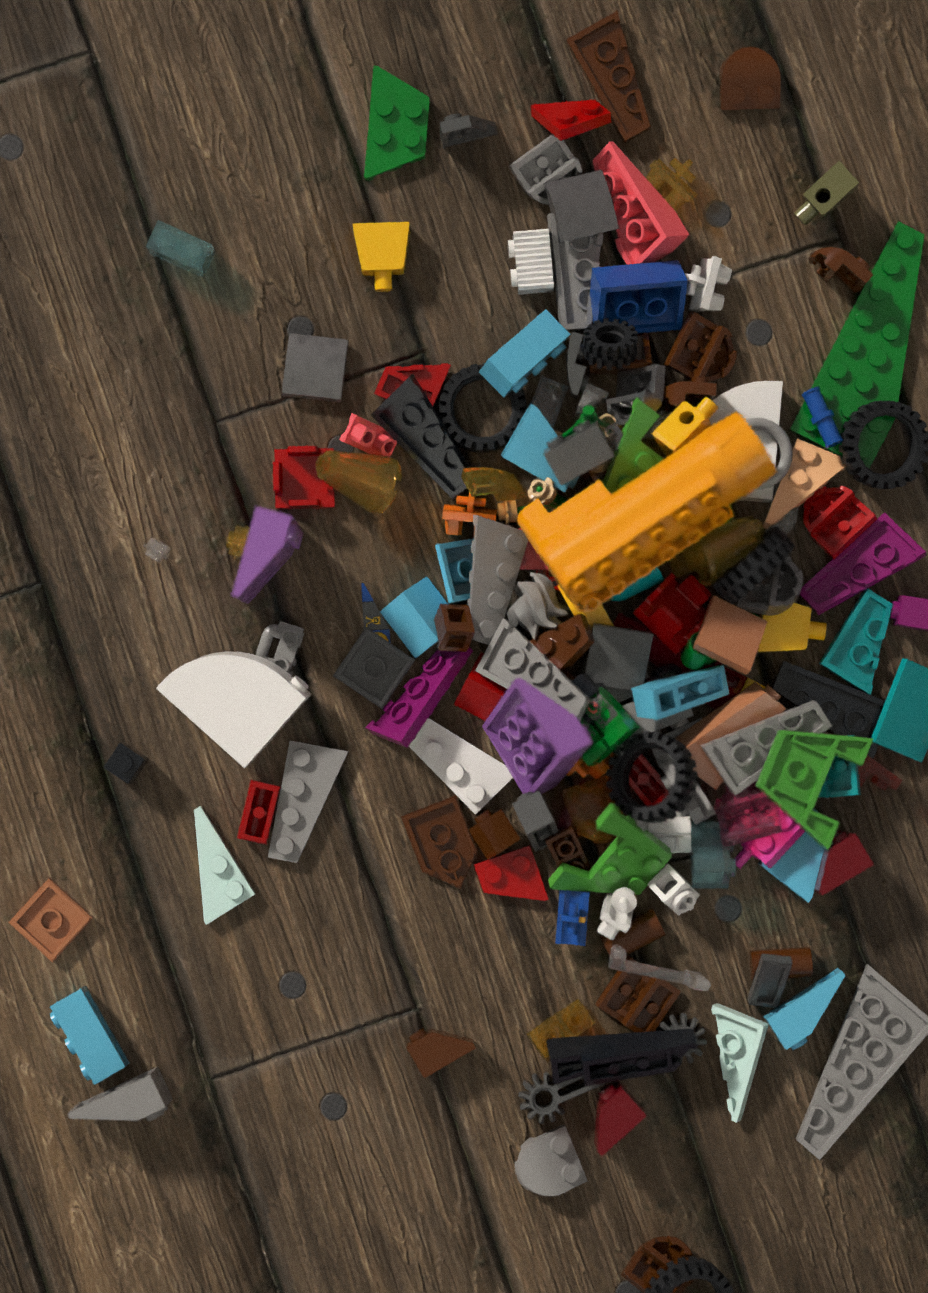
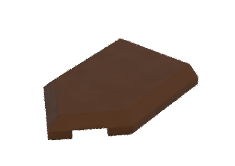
M457 796L449 797L401 816L422 872L461 889L478 850L468 830L469 827Z

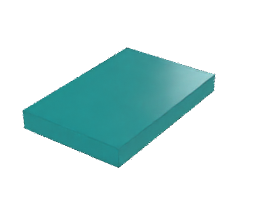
M902 658L871 738H874L873 743L921 763L928 749V668Z

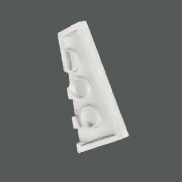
M429 718L409 745L474 814H477L513 778L506 765Z

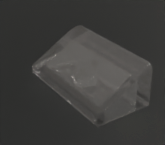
M591 384L587 385L577 406L575 419H580L585 406L590 405L596 409L605 403L609 392Z

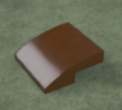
M628 955L595 1005L633 1032H649L656 1030L681 991Z

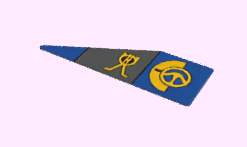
M362 583L364 629L366 627L390 643V629L366 586Z

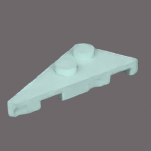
M199 806L194 810L203 917L207 925L256 893L202 806Z
M716 1003L712 1005L711 1010L712 1015H716L719 1033L716 1035V1039L721 1051L719 1057L723 1080L727 1081L729 1098L727 1099L728 1111L732 1117L731 1121L737 1123L741 1121L769 1024Z

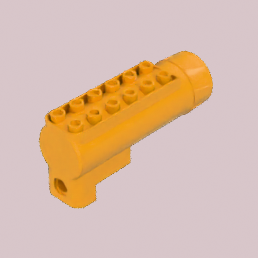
M734 412L703 430L701 434L614 493L610 494L602 482L598 480L550 513L547 512L539 499H536L520 511L517 516V523L575 608L582 613L592 612L640 578L647 576L664 562L671 560L676 554L691 544L698 542L715 528L726 523L727 520L734 516L729 505L742 497H746L777 474L772 459L755 432L739 413Z

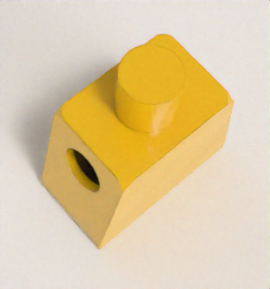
M409 222L353 223L363 276H374L375 291H392V275H402L405 271L410 235Z
M704 397L696 408L686 401L682 402L652 433L663 454L668 457L701 434L703 430L712 426L709 419L719 409L718 406L707 397Z
M794 603L789 609L777 615L759 614L760 618L768 622L757 652L806 650L808 639L824 641L827 624L810 621L811 608Z

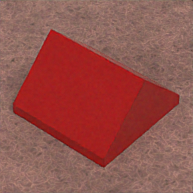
M481 652L454 705L486 721L508 689L475 671L484 655Z

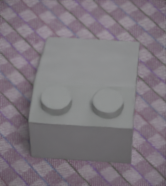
M157 1066L76 1104L67 1114L70 1119L138 1121L146 1117L147 1121H151L165 1114L164 1111L168 1110L167 1105L173 1098Z

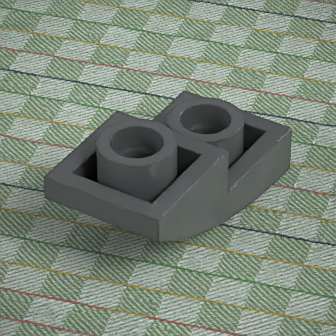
M572 332L567 352L566 373L571 398L577 399L579 392L585 393L590 376L584 374L586 366L575 363L576 360L582 362L584 356L583 343H581L583 335Z

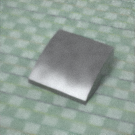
M602 170L545 183L550 211L555 216L560 242L619 229L610 191Z
M290 333L282 396L341 403L348 340Z

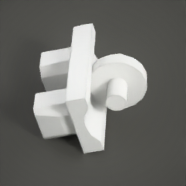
M712 256L711 259L703 258L701 259L700 266H692L691 274L685 273L688 280L686 294L692 296L689 310L694 312L722 310L725 298L724 295L714 292L715 284L726 285L732 273V269L721 264L722 258Z
M625 887L616 889L613 893H606L600 915L602 922L598 927L600 934L614 940L619 930L625 933L631 926L633 910L637 905V896L634 891Z

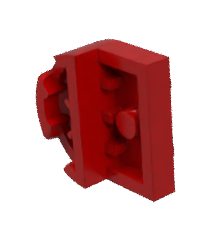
M841 485L840 488H827L824 486L816 490L804 503L803 522L809 536L834 560L877 520L876 515L855 497L851 489Z

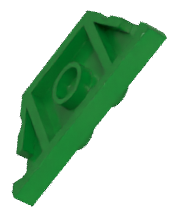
M373 66L364 180L367 181L387 171L392 172L402 168L405 164L425 159L430 97L379 66Z

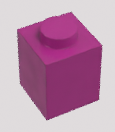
M901 595L897 597V601H892L890 618L894 619L893 626L928 632V599Z

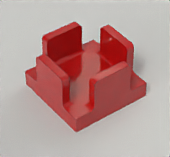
M288 446V449H274L273 491L275 493L276 509L335 508L334 448Z
M671 573L643 601L633 614L674 654H677L687 644L691 636L699 632L706 613V609L702 605L712 594L693 575L688 576L679 584L674 579L676 576Z

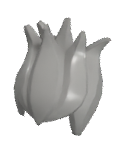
M530 572L532 582H517V585H514V591L519 598L510 606L506 614L509 622L514 627H517L519 624L529 632L531 639L536 640L539 627L548 630L556 629L562 623L556 617L567 616L569 606L559 603L554 585L548 577L540 573Z

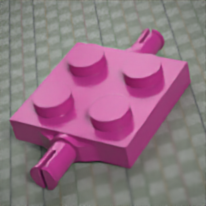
M762 793L729 829L740 840L743 847L739 854L731 861L741 869L753 856L760 859L771 869L805 831Z

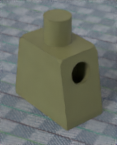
M838 161L803 194L805 203L794 212V215L804 226L817 215L823 220L858 188L859 181ZM824 193L829 199L825 203H820L816 197Z

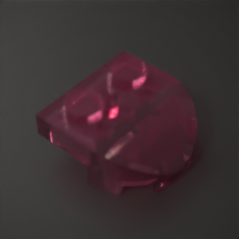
M757 781L736 796L726 786L727 792L720 799L716 798L714 810L718 816L720 836L724 847L783 832L779 807L755 786Z

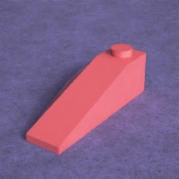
M613 141L608 142L592 162L595 171H603L614 205L619 229H616L618 238L615 239L617 250L626 265L656 262L671 254L689 236V233L676 211Z

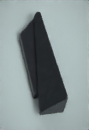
M693 1029L549 1038L546 1040L553 1083L556 1084L583 1076L585 1086L674 1072L681 1065V1058L689 1049H696L698 1047Z

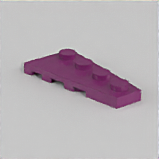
M884 512L835 560L832 559L802 587L799 597L820 615L927 556L926 551Z
M470 647L467 652L437 650L422 666L424 672L418 677L411 678L403 686L406 691L395 703L390 700L383 708L385 714L376 723L372 720L365 728L376 736L408 748L423 724L433 713L434 708L444 693L449 689L461 668L466 664L473 650Z

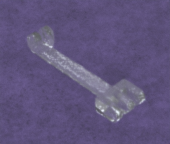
M616 944L611 948L608 963L609 969L687 985L688 988L700 991H707L711 986L710 982L699 972L690 970L682 972L625 960L626 951L621 945Z

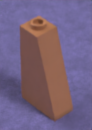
M754 682L677 736L675 739L686 746L685 748L693 755L690 759L695 760L697 767L693 768V771L697 772L698 777L717 790L724 781L700 745L784 712L786 708L778 701L782 696L769 685L764 689Z

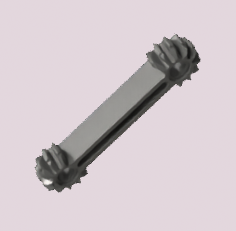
M686 1013L681 1014L680 1022H677L672 1014L669 1016V1020L672 1023L671 1026H668L665 1022L660 1023V1027L663 1030L693 1029L697 1044H707L706 1039L698 1037L705 1033V1028H695L698 1023V1019L695 1017L687 1024ZM698 1047L696 1049H689L684 1055L689 1064L693 1063L692 1052L702 1056L703 1052ZM544 1072L542 1081H539L538 1075L534 1073L532 1074L533 1085L526 1080L522 1083L528 1091H520L518 1093L519 1098L526 1099V1101L520 1104L521 1110L531 1108L527 1114V1118L530 1120L538 1113L539 1124L544 1123V1115H549L550 1121L555 1122L554 1111L560 1115L565 1113L564 1108L559 1103L606 1083L585 1086V1083L564 1092H559L560 1088L583 1079V1076L554 1084L549 1082V1072ZM542 1090L549 1091L552 1094V1100L546 1105H541L535 1100L537 1093Z

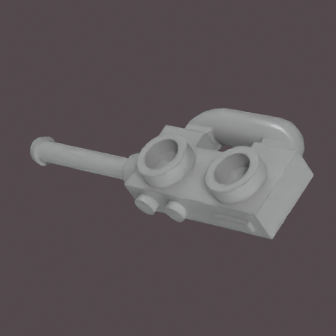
M282 621L279 622V625L271 624L267 626L262 633L256 655L275 663L292 676L293 672L291 669L297 663L295 657L305 634L303 633L304 629ZM273 637L280 639L274 659L267 657Z

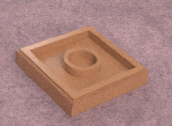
M714 595L710 599L693 649L747 675L751 671L768 621L733 604L731 605L729 602Z
M48 878L8 923L53 963L94 917L54 880Z

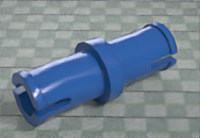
M814 387L802 393V397L813 417L811 418L812 425L817 426L825 448H831L841 443L843 437H841L833 420L834 412L828 409L820 387Z

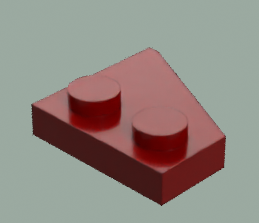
M596 100L531 105V116L560 141L611 123V112Z
M441 363V365L423 366L422 364L407 367L387 366L384 369L374 395L386 400L413 374L434 407L451 365Z
M530 845L474 864L483 893L541 901L549 900Z

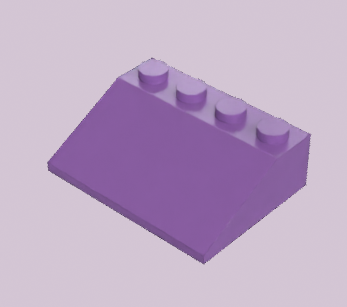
M256 506L232 592L233 597L249 604L293 555L294 548H300L304 532H301L300 525L293 516Z
M520 677L513 681L482 725L523 794L527 792L535 793L537 791H540L542 794L556 787L592 744L589 731L579 722L575 715Z

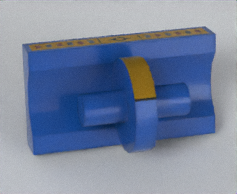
M559 890L555 944L585 946L590 892Z

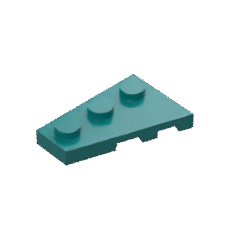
M865 589L819 664L862 692L871 695L875 669L878 667L881 644L885 638L893 604L872 590Z

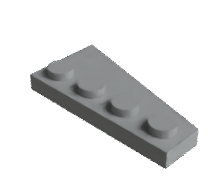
M290 740L268 858L298 863L349 751Z

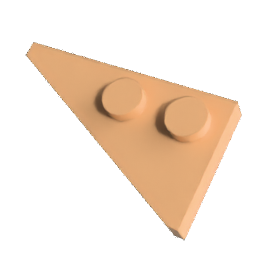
M797 438L792 448L791 466L778 484L762 527L768 529L770 526L776 525L792 509L800 506L816 490L824 487L831 478L840 471L843 472L847 466L842 463L841 456Z

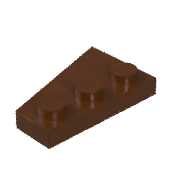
M578 614L559 624L556 629L552 628L539 635L536 640H530L561 672L566 667H571L595 642L587 618L582 614Z

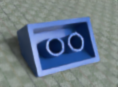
M679 261L592 268L590 298L593 323L596 320L603 323L605 318H609V322H613L615 318L619 319V323L626 321L628 326L633 325L637 333L680 330L683 323L688 280Z

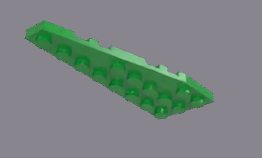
M899 221L896 223L871 271L874 275L863 286L810 388L820 387L828 409L834 412L833 420L839 433H844L845 428H843L845 421H849L851 419L849 416L853 412L858 411V408L862 405H867L874 401L899 402L925 235ZM804 400L788 431L842 457L843 453L839 452V445H842V442L831 448H825L817 426L812 425L811 418L813 417ZM886 415L876 417L867 423L862 430L858 448L860 458L867 468L870 469L896 419L895 417Z

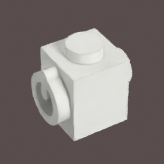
M669 863L647 884L678 916L681 913L692 910L697 898L700 896L689 882Z

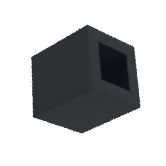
M120 742L103 768L127 784H132L149 758L127 743Z

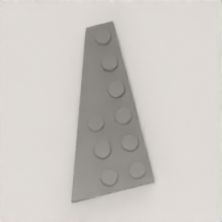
M868 964L865 966L795 1138L819 1160H821L928 1035V1016Z

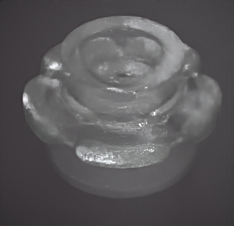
M150 537L148 543H143V546L147 549L145 555L157 562H161L162 558L169 559L168 554L172 548L154 537Z

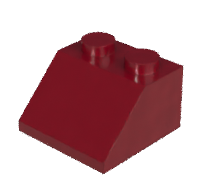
M840 829L836 831L829 850L824 849L814 889L815 893L823 896L874 865L855 833L841 832Z
M617 1081L615 1084L609 1082L598 1092L600 1097L596 1102L594 1143L601 1157L647 1116L641 1104L620 1081Z

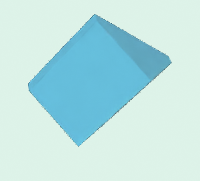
M474 538L435 545L449 604L467 602L470 598L471 583H469V572L472 571L473 553H471V543Z
M426 576L397 596L380 613L416 659L439 642L434 618L439 605L448 603Z

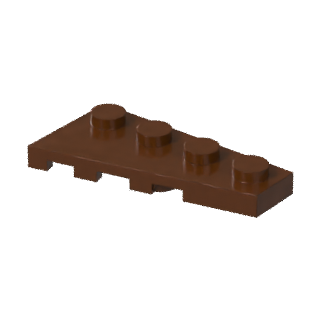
M616 11L566 39V44L600 103L611 112V122L625 144L648 131L651 126L641 91L637 84L633 63H631L619 14Z

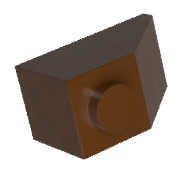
M424 1028L410 1035V1042L406 1045L408 1052L424 1079L476 1049L473 1039L436 1029L426 1032Z

